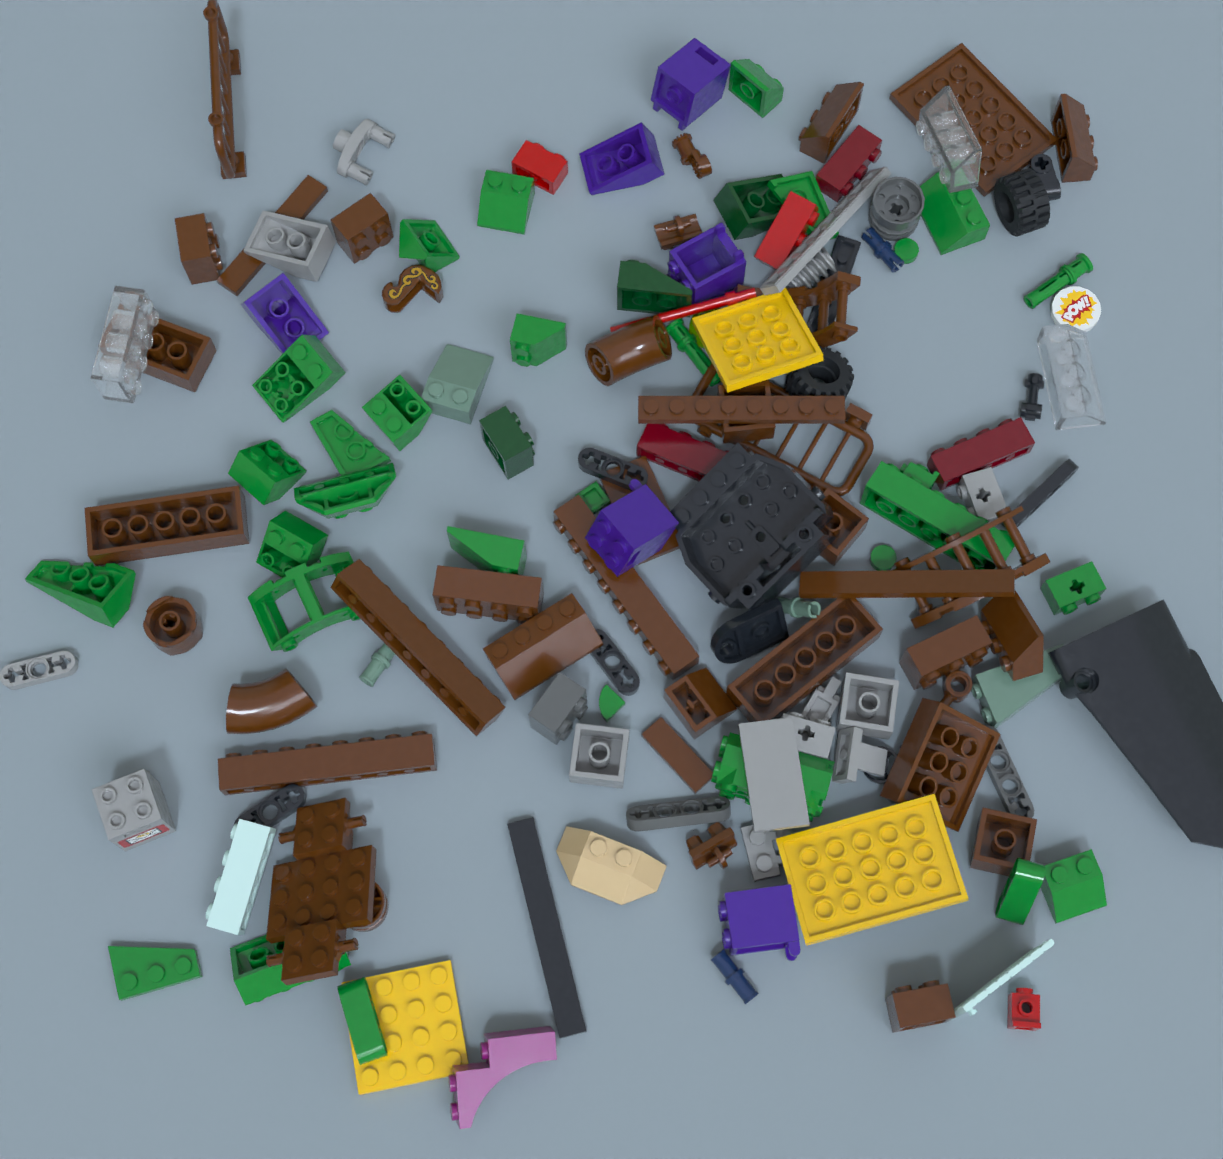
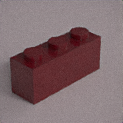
M858 125L817 173L816 181L821 192L837 203L843 196L846 197L853 189L854 182L857 179L861 180L865 176L870 163H876L882 154L880 150L882 139Z

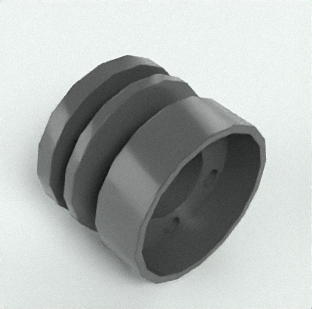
M896 176L884 180L878 185L872 198L868 217L870 227H873L883 239L888 241H899L900 239L908 238L917 228L924 209L925 198L922 189L916 182L906 177Z

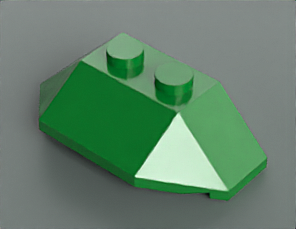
M392 462L294 488L295 501L297 504L327 519L333 517L335 519L344 518L349 513L356 511H370L373 507L379 505L395 480L394 464Z

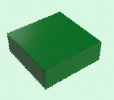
M596 481L575 495V497L579 495L593 514H596L610 504V499Z

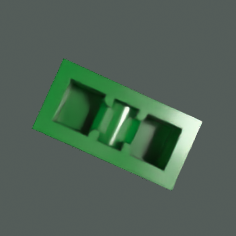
M1091 561L1045 580L1040 589L1054 615L1059 613L1067 615L1076 611L1078 605L1086 603L1088 606L1101 600L1100 596L1107 588Z

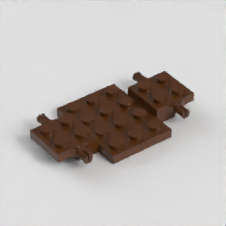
M347 798L297 808L294 829L288 832H281L278 836L281 844L294 841L293 856L297 861L273 865L266 939L271 944L283 941L285 943L282 953L267 955L266 963L268 967L282 964L281 981L285 985L337 976L341 956L347 951L358 950L359 948L356 938L346 940L347 929L372 924L377 850L373 845L352 849L354 832L352 828L366 826L367 820L365 815L350 817V802Z

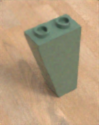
M1064 644L1043 651L1042 673L1012 681L1008 672H1004L1001 666L976 674L972 679L971 692L973 697L980 701L982 706L981 715L986 724L989 723L994 728L999 727L1058 683L1062 676L1061 674L1058 675L1048 653L1064 646Z

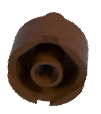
M164 596L155 600L148 607L145 621H143L144 631L148 638L162 652L170 656L183 654L195 647L202 639L203 626L201 618L187 600L173 596Z

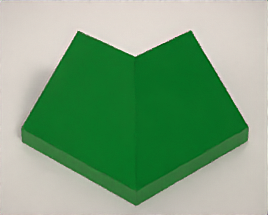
M401 220L399 258L416 259L420 265L432 269L434 272L460 258L435 220Z

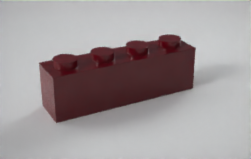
M1021 417L1015 420L1010 418L1004 420L998 427L992 430L989 428L981 430L971 439L962 438L948 449L942 447L933 451L928 460L927 467L932 475L935 471L940 473L936 484L939 490L942 491L958 484L962 475L990 467L993 469L1030 453L1035 441Z
M647 424L637 444L636 456H646L648 461L700 481L729 450L722 451L708 441L701 442L693 439L686 432H676L669 429L666 424Z

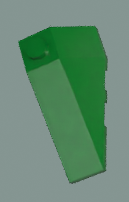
M40 561L25 580L27 583L90 619L114 628L129 610L136 573L134 570L115 563H106L105 566H94L91 562H84V565H70L66 561Z

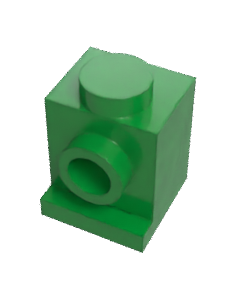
M910 462L909 465L904 463L900 468L901 473L908 477L912 476L919 479L923 486L930 490L940 474L935 471L932 475L926 467L921 464H914L913 462Z

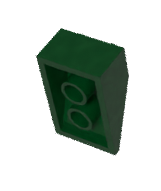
M782 174L726 183L713 201L734 240L754 237L770 229L782 207V203L768 188L767 184L769 180L782 178Z
M637 260L620 261L617 283V310L660 314L691 305V289L646 263H640Z

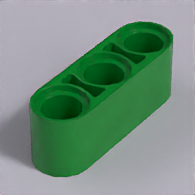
M1019 857L1016 859L999 897L995 912L996 918L1019 925L1024 924L1043 883L1046 870L1045 865Z
M362 977L337 986L359 1064L362 1065L388 1056L366 978Z

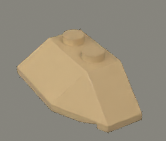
M567 826L556 850L571 886L619 905L627 904L657 892L667 867L643 851L592 831Z

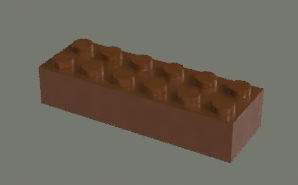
M240 486L84 508L87 553L96 566L106 565V563H121L250 544L246 501Z
M856 598L836 599L822 610L819 616L816 615L817 618H812L727 686V696L749 722L781 718L783 713L786 714L879 639L883 628Z

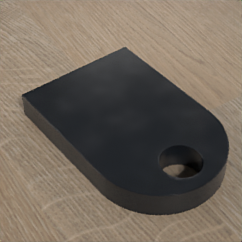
M775 598L721 625L713 634L710 642L711 650L716 658L726 664L737 663L789 638L781 602L778 598Z

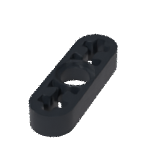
M585 448L578 455L579 468L587 474L632 491L629 487V483L632 480L631 477H636L637 474L641 476V481L639 482L642 485L648 484L647 471L638 465L594 448ZM590 456H593L594 462H591L589 465H586L585 459H589ZM601 460H604L600 471L598 470L599 464L601 465ZM615 464L619 466L620 472L614 476L609 475L606 472L607 466ZM627 469V475H625V480H623L624 470Z
M595 629L599 637L602 638L604 644L602 647L605 652L599 657L598 655H601V650L597 648L590 655L619 693L625 696L634 695L640 686L639 676L608 635L600 629ZM610 656H615L620 661L619 666L615 669H609L605 665V660ZM623 668L627 669L623 671V675L628 680L634 679L632 682V688H629L628 686L622 687L623 678L619 675V673L623 670Z
M287 785L240 815L234 824H238L239 819L254 822L257 820L254 817L257 813L258 818L264 823L263 825L273 827L295 813L297 808L303 807L306 803V794L298 785ZM293 791L294 794L300 793L297 796V803L294 804L292 801L284 804L287 810L283 812V808L277 800L281 799L284 803L289 800L288 794ZM269 805H273L278 810L276 817L270 820L263 817L264 809Z

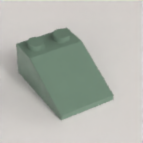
M447 344L430 373L421 396L432 409V414L471 424L494 357Z

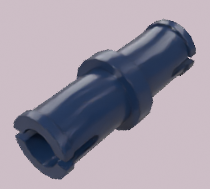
M873 227L867 229L866 231L871 237L863 233L862 240L874 251V256L877 259H881L892 273L898 271L899 268L893 261L900 267L904 265V261L891 249L892 245L889 241H884Z
M725 949L711 959L726 978L724 982L727 986L730 984L744 1001V1004H747L759 994L743 975L745 971L736 966L725 952Z

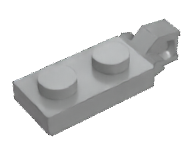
M832 677L826 689L819 686L802 712V715L805 716L804 719L815 722V719L829 721L841 698L836 695V692L842 681ZM803 732V741H807L809 732Z

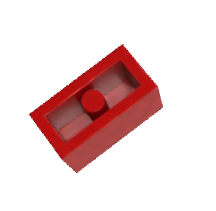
M528 140L524 142L511 161L512 173L514 175L534 178L535 186L552 195L556 193L568 174V161L558 153L553 154L542 145Z

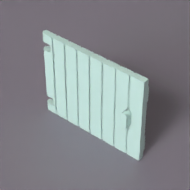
M1050 939L1033 948L955 1007L956 1018L966 1012L970 1016L978 1012L972 1007L1054 945V941Z

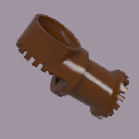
M683 133V136L680 134V137L677 136V139L672 141L673 148L677 149L681 156L680 161L682 165H692L698 179L712 174L709 159L705 154H701L698 149H695L690 133Z

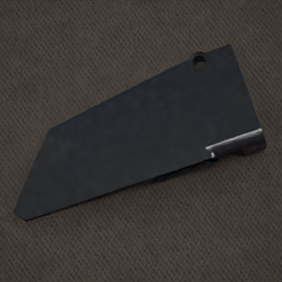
M1164 599L1049 652L1048 654L1058 675L1061 674L1062 676L1059 683L1060 692L1068 699L1078 698L1089 710L1190 842L1223 849V701L1200 656L1195 650L1188 648Z

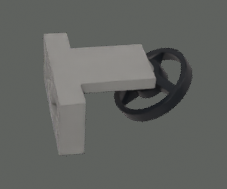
M849 727L840 729L832 782L839 784L856 782L857 770L864 772L870 781L877 784H885L888 778L886 772L889 768L888 759L891 755L896 759L897 755L890 748L862 743L863 729ZM868 773L883 776L885 780H876L870 777Z

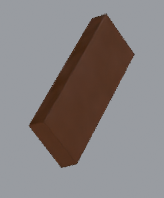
M662 717L641 734V737L694 794L712 780L713 772Z

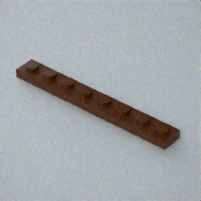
M638 396V424H844L846 420L845 396Z

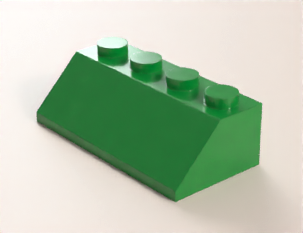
M266 935L230 948L233 980L245 1006L254 1002H260L267 997L280 992H286L295 986L306 983L285 985L281 981L282 964L268 967L266 963L267 955L282 953L285 941L271 944L266 939ZM348 951L341 956L338 971L351 965Z

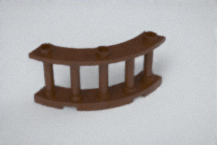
M837 271L827 279L818 282L815 288L808 289L806 286L786 288L802 317L806 307L819 305L817 331L812 333L818 346L825 348L846 341L858 332V327L846 324L848 295L860 286V276ZM738 284L732 291L736 293L755 287ZM755 288L757 297L764 295L760 288ZM837 300L836 321L828 326L829 305L832 301Z
M1010 506L995 513L997 518L962 536L957 532L945 538L946 544L911 561L909 557L894 563L896 568L893 570H912L911 567L924 561L929 570H941L934 556L951 548L963 570H975L962 543L978 534L984 542L996 568L1012 569L1011 565L1007 566L989 530L1002 522L1021 557L1019 560L1021 564L1013 568L1015 569V580L1023 575L1025 577L1050 563V560L1046 553L1035 557L1034 553H1030L1012 518L1024 511V509L1020 506L1011 510ZM943 597V603L935 607L932 603L929 604L927 598H915L920 609L918 610L919 615L912 618L911 622L915 629L942 618L944 614L962 609L984 597Z

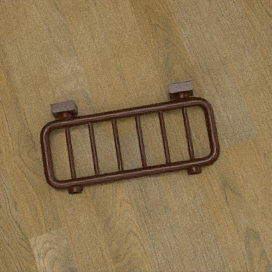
M208 0L207 7L203 11V15L208 21L212 113L209 115L208 121L213 127L214 146L220 161L222 178L247 177L244 151L235 152L231 75H241L239 49L230 50L228 30L218 1Z
M713 364L707 368L692 396L704 395L717 373ZM769 381L770 391L773 395L788 396L789 392H786L784 388ZM850 403L845 411V423L831 424L846 432L820 479L802 470L828 424L821 425L798 467L781 459L780 456L799 424L792 425L776 455L759 447L760 440H755L753 443L745 441L732 444L741 443L748 446L755 454L757 453L791 466L812 488L816 486L823 493L829 488L841 497L848 494L854 487L874 449L873 440L865 431L871 422L873 414ZM696 424L699 426L697 432L702 436L710 438L712 434H715L722 438L721 426L717 424ZM850 435L863 442V450L843 485L840 487L832 486L825 482V479Z

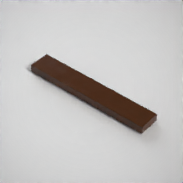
M307 175L275 213L304 220L325 196L328 189L325 185ZM242 250L219 276L217 282L226 290L238 296L266 263L245 254Z

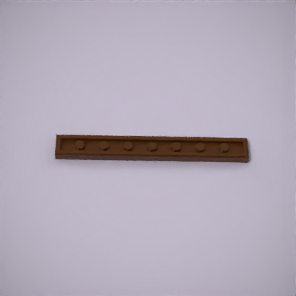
M1015 569L801 571L799 597H1015Z

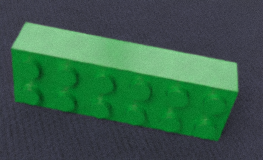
M883 461L880 462L867 482L859 503L935 549L946 544L945 538L957 532L962 536L989 522L981 516L976 517L971 514L965 506L947 500L941 492L930 490L923 486L919 479L912 476L908 477L901 473L900 469L895 465L886 464ZM992 527L989 530L1006 561L1015 545L1007 531ZM979 534L962 543L975 570L997 569ZM952 548L943 552L959 562Z

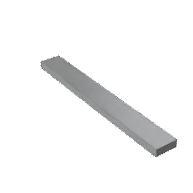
M888 167L868 172L764 282L760 288L764 295L780 293L875 192L878 185L891 175Z

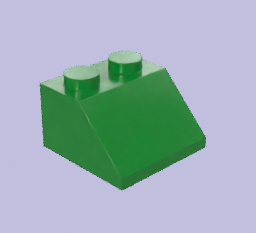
M740 59L731 62L728 90L760 117L764 118L782 101L784 87L779 80L769 76L759 64H755L750 59Z
M486 170L480 193L477 226L525 235L535 195L534 178Z
M517 313L510 336L512 362H516L524 367L530 365L538 366L566 350V323Z
M1092 849L1045 865L1046 870L1041 890L1055 924L1107 906L1103 874Z

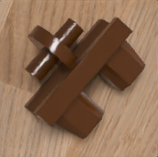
M696 213L681 218L679 215L673 216L671 221L654 225V231L661 250L672 249L673 246L683 244L703 233Z
M720 822L714 823L707 829L711 838L704 843L699 835H694L686 840L689 849L688 853L696 870L706 864L709 868L717 863L722 869L728 867L725 859L733 854L731 849L737 846L734 838L735 834L731 827L726 829Z

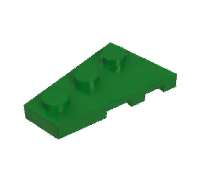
M812 171L769 180L768 188L782 205L790 191L817 205L819 217L813 227H808L806 231L808 236L830 214ZM837 231L831 239H835L839 232Z
M333 410L310 421L313 430L341 476L391 462L385 453L374 447L373 443L367 438L362 437Z
M108 946L118 998L121 1001L202 977L198 954L195 949Z

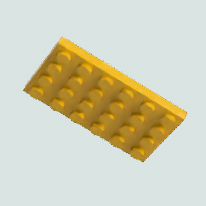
M935 794L776 838L788 884H791L793 901L806 946L969 901Z

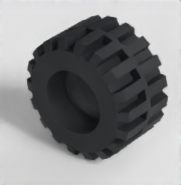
M1030 168L1023 169L996 180L994 186L996 210L1002 224L1011 235L1018 237L1048 225L1050 219L1049 197L1042 180L1034 170L1032 171Z
M821 346L819 347L823 353V361L791 371L787 375L785 390L789 392L788 396H845L846 400L854 380L853 368L851 365H847L849 361L846 357L842 358L840 356L841 353L838 351H831L832 348L826 347V349H822ZM813 378H818L824 381L825 383H820Z

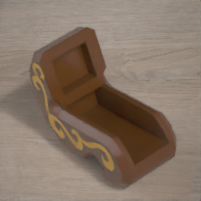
M412 265L404 269L399 275L397 286H393L392 282L384 286L382 290L384 305L390 312H401L421 289L440 303L443 298L441 280L432 269L423 265Z

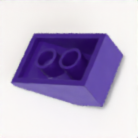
M642 122L579 153L588 190L591 195L644 185L665 175L654 134Z
M281 273L240 304L254 323L282 354L301 335H314L318 340H321L329 333L284 273Z

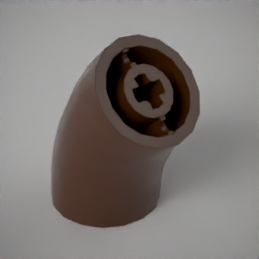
M654 315L613 331L587 344L585 347V357L596 379L603 385L610 386L639 371L671 360L672 347L663 321L659 316Z
M285 668L276 675L262 681L232 684L227 703L226 732L227 734H252L277 729L300 719L318 706L291 672Z

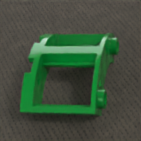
M349 552L320 557V563H313L309 567L306 566V563L285 571L286 577L276 580L275 583L273 580H269L248 596V600L271 651H291L298 646L299 642L326 627L350 619L352 621L360 619L349 606L324 614L310 581L333 574L337 576L338 573L354 563ZM296 588L311 621L289 633L275 601Z

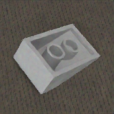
M263 210L243 251L245 254L295 277L317 282L336 240L327 225Z

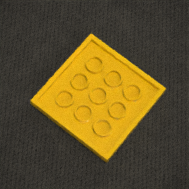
M786 287L780 293L761 295L692 318L693 326L727 393L823 361V353Z
M451 960L365 977L382 1030L388 1056L360 1065L349 1032L359 1095L445 1078L453 1074L452 1065L469 1064Z

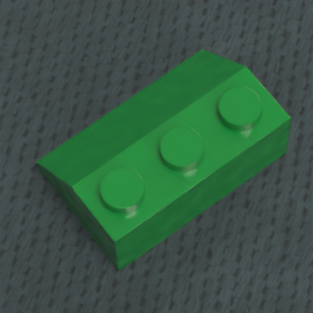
M959 165L936 173L920 186L925 198L921 217L940 255L986 238L990 223Z

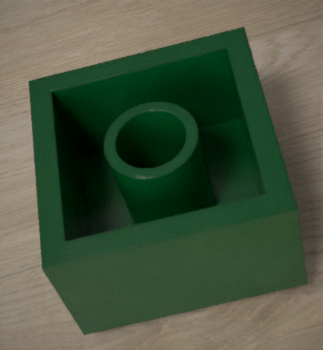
M504 406L479 420L482 439L508 480L534 466L533 456L535 452L532 448L534 442L528 432L523 433L520 429L521 422L514 411L510 413L508 408Z

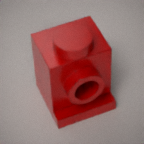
M1016 988V993L1008 994L1007 1029L1030 1031L1041 1029L1040 995L1033 994V989ZM1023 1003L1030 1005L1029 1013H1025L1022 1010Z

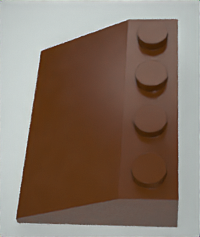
M922 698L880 796L895 804H900L935 794L945 827L959 832L1001 734L942 702Z

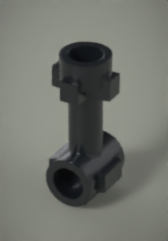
M1031 373L1025 379L1024 387L1029 388L1027 403L1022 402L1020 417L1025 418V420L1035 421V419H1041L1042 404H1037L1039 389L1044 388V381L1041 374Z

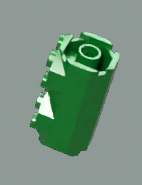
M730 732L729 736L723 735L718 757L723 759L722 762L716 760L711 782L716 783L715 788L720 790L719 796L726 797L729 800H734L735 797L744 799L745 803L750 805L740 736ZM798 752L809 822H812L813 817H820L822 813L823 800H826L835 762Z

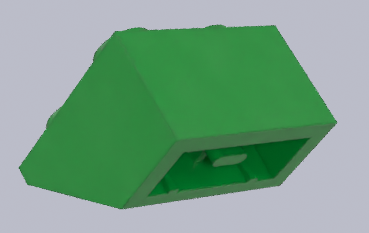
M401 375L397 376L362 406L368 417L399 451L419 436L433 412Z
M268 440L239 450L228 474L262 505H266L279 500L305 475L307 470L296 459L288 455L278 443Z
M285 510L269 521L256 563L282 578L286 577L285 571L303 563H306V566L309 567L319 560L328 534Z

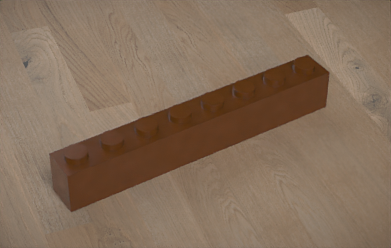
M577 495L554 510L555 521L552 523L560 535L564 533L569 539L567 541L568 546L575 555L579 553L583 558L582 564L589 574L594 573L597 577V585L604 594L609 593L613 601L611 603L618 614L621 615L623 613L629 620L626 623L634 635L639 634L643 639L642 646L650 656L654 654L659 661L657 666L663 675H669L672 680H675L699 663L698 653L636 570L632 567L617 577L606 566L600 555L590 547L585 536L596 517L582 498Z
M358 559L337 574L330 588L476 737L498 719L506 708L500 699L493 695L478 677L474 676L464 663L446 647L444 642L438 639L428 629L426 624L420 621L409 610V607L373 573L370 567Z
M416 731L411 733L412 736L401 737L400 734H391L381 740H374L372 737L360 738L355 743L339 740L332 742L330 746H321V744L314 743L306 745L304 749L296 750L294 747L279 748L278 752L268 753V750H255L252 752V755L244 756L241 753H229L225 755V758L218 759L219 790L226 796L283 789L291 784L303 787L437 771L435 741L432 734H427L426 731Z

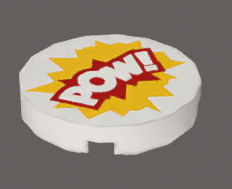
M1080 286L1067 287L1054 297L1051 304V318L1062 331L1083 334L1090 331L1097 324L1101 315V305L1096 295L1090 290Z

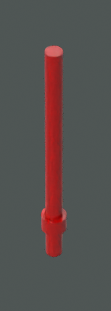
M755 288L736 293L735 291L726 292L725 296L656 315L665 323L726 305H734L737 302L757 296ZM645 318L610 327L611 332Z

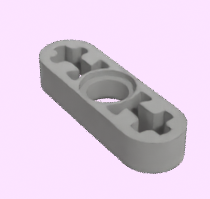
M59 651L6 665L0 672V681L7 688L18 690L69 677L77 671L79 663L71 652ZM65 658L71 662L67 664L66 669L57 666L63 664V659ZM51 661H52V663L55 665V667H53V668H52V666H51V664H50ZM38 664H44L46 666L45 673L40 677L33 676V668ZM12 672L20 675L15 677V682H11L8 679L12 676ZM25 673H26L27 676L29 677V679H27V678H26L24 675H22V674H25Z

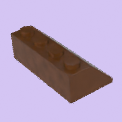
M571 593L484 647L483 651L513 699L516 700L604 644L587 614Z

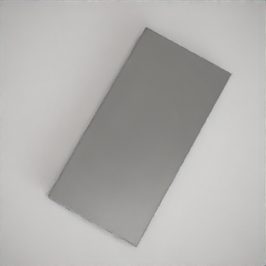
M793 717L738 724L754 833L809 826Z

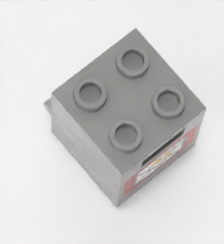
M145 769L92 789L108 840L125 852L176 831L160 782L149 771L147 772Z

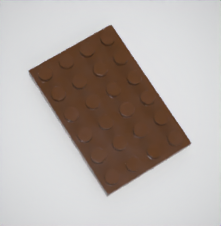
M963 43L890 94L889 99L954 166H960L966 179L984 197L994 190L998 178L1022 170L1031 163L1035 155L1045 153L1056 145L1058 140Z

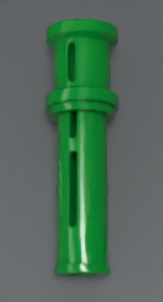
M1079 253L1071 263L1062 265L1056 275L1025 295L1024 302L1030 309H1034L1064 286L1073 285L1080 276L1092 272V262L1085 254Z
M682 318L674 320L666 327L668 335L677 344V349L685 352L695 367L704 375L712 362L696 343L697 337L691 334L684 326V320ZM718 373L712 379L710 387H714L721 382Z

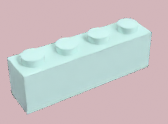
M239 819L238 824H234L230 838L233 840L231 848L225 852L222 860V865L225 866L222 877L219 876L214 886V892L216 893L214 903H210L206 912V919H208L206 926L236 935L245 934L275 836V828Z

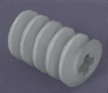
M822 247L821 251L787 285L788 288L806 286L808 289H812L811 281L813 280L818 284L820 282L819 275L824 276L826 279L829 277L827 269L834 273L837 272L835 263L827 250Z

